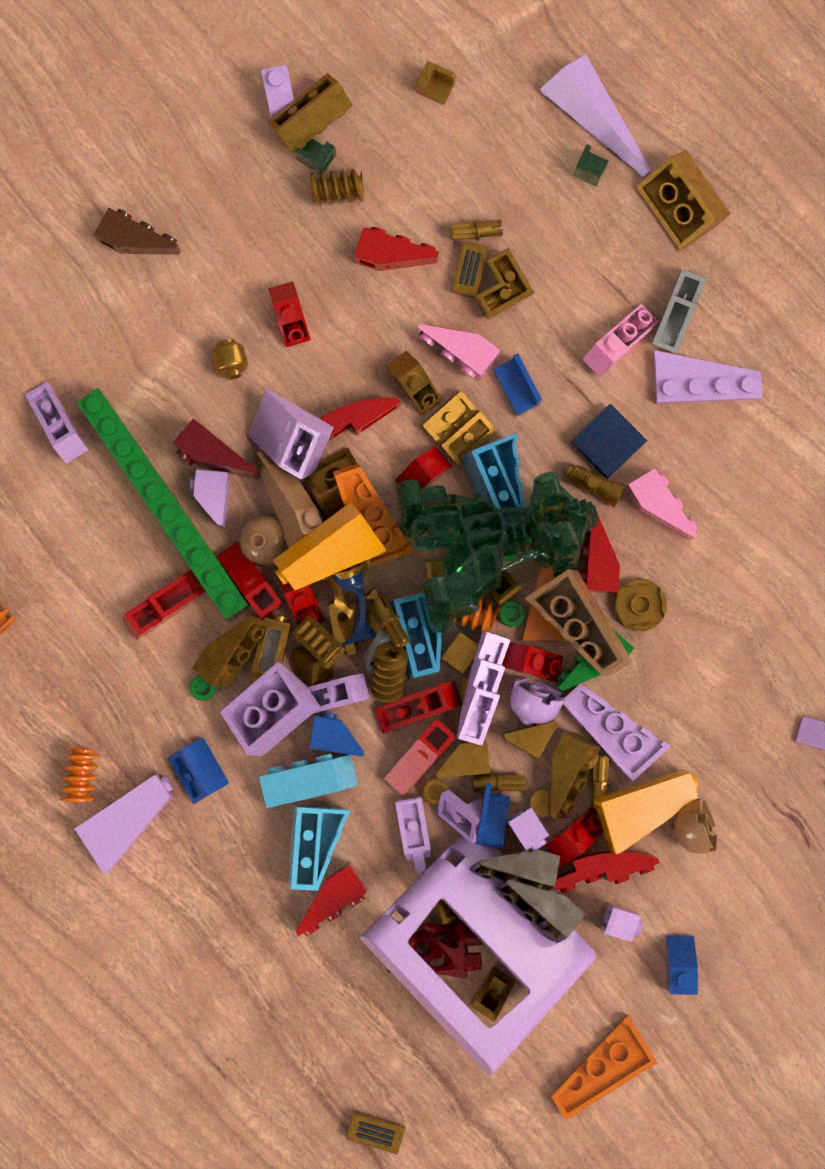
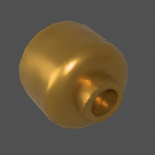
M234 339L222 340L215 344V348L211 352V358L216 374L226 377L227 380L240 378L242 376L241 373L248 367L244 346Z

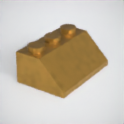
M687 150L671 155L636 187L679 250H683L713 230L731 215Z

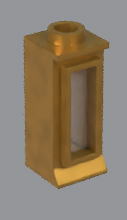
M272 614L271 619L264 617V620H267L269 625L264 631L263 637L259 640L249 680L256 681L277 662L283 664L292 628L291 624L286 623V617Z

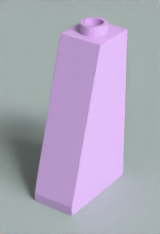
M155 774L75 828V831L103 874L111 871L174 796L171 792L174 788L166 776L161 777L160 774Z

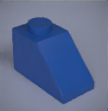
M322 712L321 717L315 716L310 748L364 756L363 748L342 720H337V714Z
M666 936V990L671 995H698V964L694 936Z

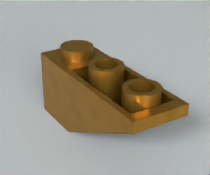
M250 615L209 643L192 669L210 685L228 689L235 681L244 663L249 659L250 653L257 642L263 637L269 622Z
M564 732L552 755L550 816L553 818H566L572 813L575 807L574 801L578 793L586 786V777L599 759L598 753L601 747L576 732Z

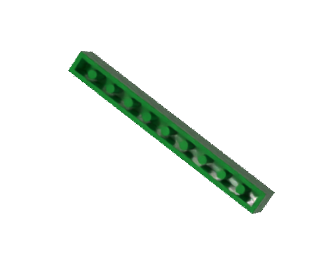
M97 388L76 402L224 618L230 622L251 607L217 559L210 546L105 394Z

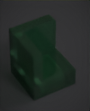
M313 138L306 143L302 150L297 148L295 151L296 159L318 174L320 172L325 173L337 155L334 145L327 141L323 145Z
M586 144L575 168L574 177L597 187L609 161L591 153L592 146Z

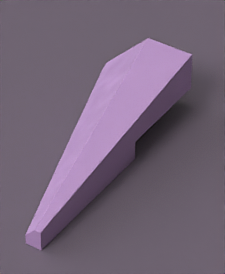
M586 54L563 67L540 89L542 95L549 97L557 104L560 110L567 112L577 121L578 125L606 148H610L620 157V160L625 164L628 163L642 178L651 173L649 165Z

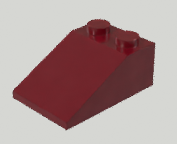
M194 418L173 442L178 449L175 453L190 466L195 463L205 469L228 472L229 474L252 479L260 477L254 466Z

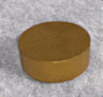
M440 778L429 779L423 786V797L428 803L439 805L441 793L449 790L446 782Z
M541 789L531 795L529 805L536 815L542 817L550 815V791Z

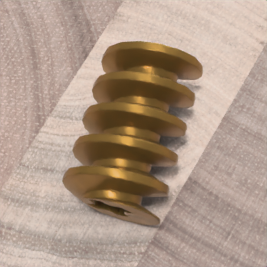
M352 169L350 177L347 176L345 170H341L339 178H337L334 171H331L329 179L326 178L324 172H320L319 180H316L314 174L310 173L312 202L315 199L318 206H322L324 198H326L329 205L333 204L334 197L337 198L339 204L343 203L344 196H347L350 203H353L355 195H357L360 202L364 201L362 170L360 176H358L356 170Z
M384 642L375 648L371 694L377 701L391 703L401 699L404 695L408 653L403 647L398 648L392 642Z

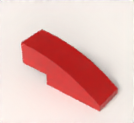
M397 397L367 399L337 408L319 419L334 427L329 437V441H331L350 427L353 428L357 435L401 407V403Z
M190 570L147 597L144 602L126 612L122 620L136 640H138L203 595L206 590L193 571Z

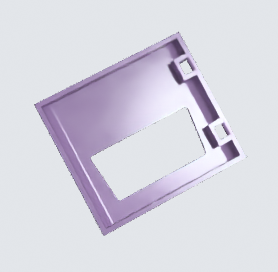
M460 835L359 938L482 1070L491 1077L596 960V955L589 944L575 930L572 931L567 939L559 943L547 939L543 935L541 928L535 923L526 920L522 915V911L517 906L508 903L502 897V893L497 887L504 880L497 878L484 879L479 877L477 872L470 871L471 866L478 861L503 856V854L497 848L471 843L464 836ZM450 855L458 861L455 866L446 860ZM440 899L458 915L528 990V995L491 1028H487L408 944L409 938ZM395 911L403 917L399 923L390 917Z

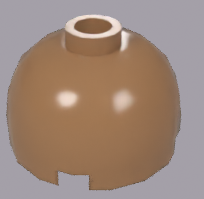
M274 515L256 516L249 520L241 530L239 537L240 549L244 557L255 565L261 567L276 566L273 559L288 549L279 521Z
M700 798L684 806L674 817L675 825H671L673 839L675 841L679 840L681 846L688 852L701 854L717 851L718 836H712V827H715V822L707 802Z

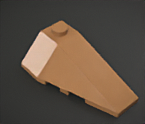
M264 451L256 452L254 454L285 541L288 548H290L327 519L299 478L280 468Z

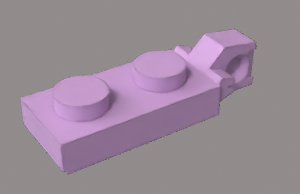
M417 797L396 801L395 806L404 855H406L407 861L414 860L416 874L423 873L426 870L425 858L431 857V847L422 798Z

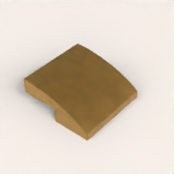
M461 390L456 392L420 424L456 465L462 462V456L477 449L497 431Z

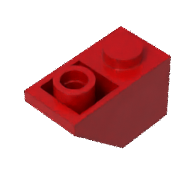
M294 281L268 288L286 348L310 341L311 338Z
M279 579L284 596L298 625L308 615L314 617L319 623L325 622L310 584L294 590L289 582L284 585Z
M510 642L502 665L508 670L557 682L563 656L529 645Z
M590 807L545 844L551 854L560 856L559 864L561 866L581 855L603 833L598 815Z

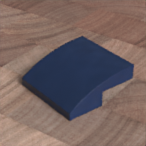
M610 403L570 443L606 479H609L647 440Z

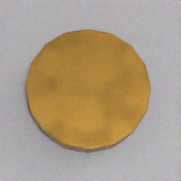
M635 579L627 582L618 590L614 598V611L617 619L624 627L633 631H646L655 628L664 618L667 612V599L664 591L654 582L648 579Z

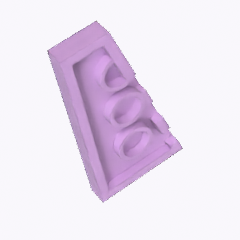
M660 351L653 352L656 404L762 399L761 372Z
M582 684L576 686L565 696L562 706L591 739L601 747V750L630 782H633L671 747L666 742L652 735L649 730L629 719L630 717L610 706L608 702Z

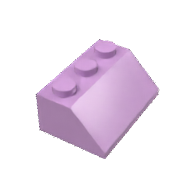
M277 662L220 713L246 754L263 756L318 710L320 706L308 687L281 663Z

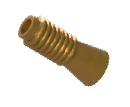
M570 464L564 477L568 480L569 484L575 485V487L581 488L586 492L588 491L592 495L596 494L614 508L626 485L605 479L601 475L599 476V474L589 471V469L583 468L578 464L576 466Z

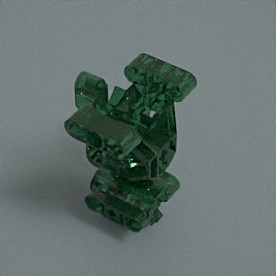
M546 472L534 479L529 506L524 508L504 507V509H497L492 503L484 500L480 494H474V498L458 496L456 494L447 495L444 486L437 485L421 489L417 480L403 481L395 488L397 513L404 537L412 538L413 545L421 550H431L440 547L449 549L448 553L442 558L445 577H433L422 584L423 607L429 629L433 633L447 631L453 627L454 619L479 611L478 600L493 588L495 590L499 589L501 573L517 563L522 564L533 558L541 566L547 569L551 568L555 577L568 569L576 570L586 532H592V527H596V522L599 521L596 507L592 504V501L587 502L586 499L578 501V498H574L560 485L557 473ZM501 513L503 515H515L516 521L513 522L511 516H508L507 524H505ZM426 531L428 532V536H420L424 534ZM526 545H527L528 550H529V551H527V552H525V547H526ZM519 547L523 554L517 556L513 562L503 566L504 557H507V550L510 549L512 555H515L516 548Z

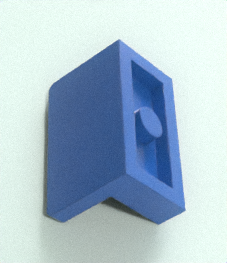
M518 353L513 355L512 360L493 369L516 416L541 404L542 398Z
M203 738L189 744L167 758L193 804L229 784Z
M486 783L482 798L481 820L475 844L502 849L510 796L490 793L492 784Z

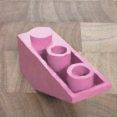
M640 304L595 343L582 360L601 378L655 328L659 321Z
M420 325L418 327V333L421 335L419 338L429 347L434 345L440 349V355L450 363L457 362L462 366L461 371L471 379L476 377L481 380L500 355V350L479 334Z
M654 468L627 485L625 489L639 511L689 540L698 536L695 532L698 530L695 522L690 516L686 518L681 510L683 508L681 500L676 494H671L667 488L669 482L662 472L658 473Z

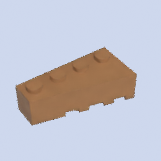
M568 569L525 598L602 676H611L633 662L578 571Z

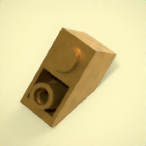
M407 350L386 365L397 385L421 415L443 400L421 364Z

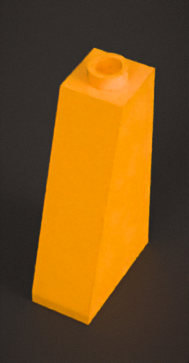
M350 502L273 559V561L279 568L275 573L285 585L289 582L294 590H297L384 553L386 549L361 513Z
M681 769L595 798L594 803L608 850L614 854L623 852L680 812L684 806L697 800L696 790H698V782L695 776Z

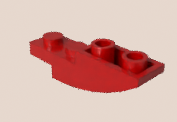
M603 851L582 855L571 860L574 870L557 876L553 890H560L561 893H566L575 889V884L585 880L586 884L601 879L600 874L602 873L605 874L608 882L614 881L615 884H620L629 880L630 874L639 871L640 875L655 870L654 865L660 862L655 856L633 851H623L619 854Z

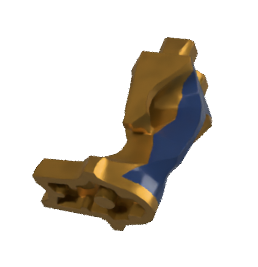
M370 559L322 579L330 581L334 589V600L328 602L334 638L346 649L344 651L346 656L360 652L358 646L360 641L368 640L370 646L379 631L383 630L381 628L382 623L374 609L371 612L365 610V602L367 600L373 603L378 599L376 588H371L367 593H364L363 590L364 576L370 568ZM345 592L353 593L356 597L355 601L350 602L343 597V594ZM340 612H344L347 615L344 621L338 618Z

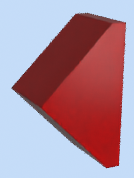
M435 446L414 459L395 481L412 500L448 471L452 465Z

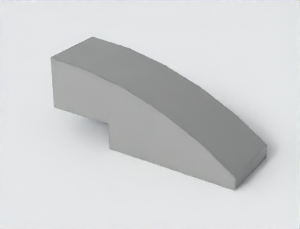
M683 268L681 269L654 337L653 345L677 354L706 282V277Z

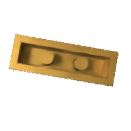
M327 73L268 120L267 123L281 145L293 154L301 150L313 137L322 133L334 120L342 117L353 105L340 83Z

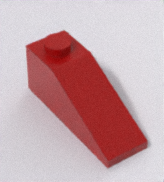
M453 680L401 698L395 702L374 708L383 734L462 706V701Z

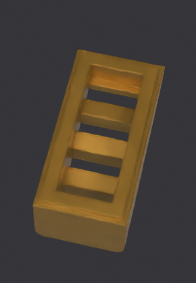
M308 615L292 632L295 638L326 669L346 650L311 615ZM333 645V647L324 656H322Z

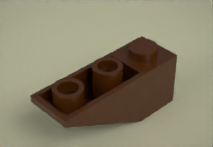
M108 208L93 234L98 242L120 254L179 255L181 252L175 238L166 233H163L162 236L155 233L154 227L144 221L137 223L131 220L132 216L119 208L117 211Z

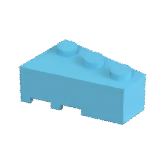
M332 754L316 757L317 763L309 765L307 760L291 763L292 769L284 770L283 765L267 769L268 775L259 777L266 808L358 786L351 755L332 759Z
M294 805L288 887L290 889L318 891L350 810Z

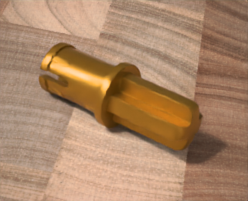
M476 219L472 223L452 224L450 226L451 239L475 238L476 241H479L483 237L503 236V228H492L501 227L502 221L498 219L478 222Z
M386 597L376 599L371 606L382 623L381 628L387 631L395 647H404L409 643V638L399 622L401 618L399 615H395Z
M599 755L598 762L593 767L592 780L589 781L592 784L590 807L595 809L594 799L607 795L608 785H611V782L608 781L609 757L606 755Z
M500 772L497 775H474V792L484 791L486 783L492 784L491 791H498V794L501 791H525L527 787V780L524 775H500Z

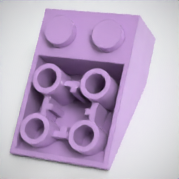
M266 389L248 436L280 468L299 479H303L315 472L334 427Z

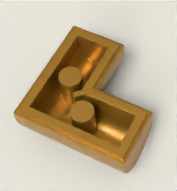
M509 248L485 261L497 281L496 285L476 295V301L486 319L496 316L534 294L533 289Z

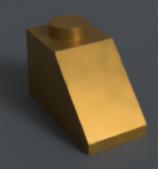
M467 741L460 743L438 769L436 777L447 778L490 773L487 741H484L482 746Z

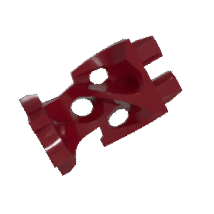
M462 920L444 925L425 924L424 930L413 933L408 940V944L437 975L465 979L468 978V972L482 970L481 953L468 952V946H480L482 941ZM439 934L447 935L445 940H437L436 936ZM418 944H426L428 952L425 954L419 953L416 950Z

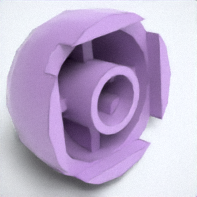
M516 678L510 692V705L514 713L520 717V722L528 726L545 724L558 715L565 700V697L560 698L562 693L542 681L537 680V685L527 683L529 678Z

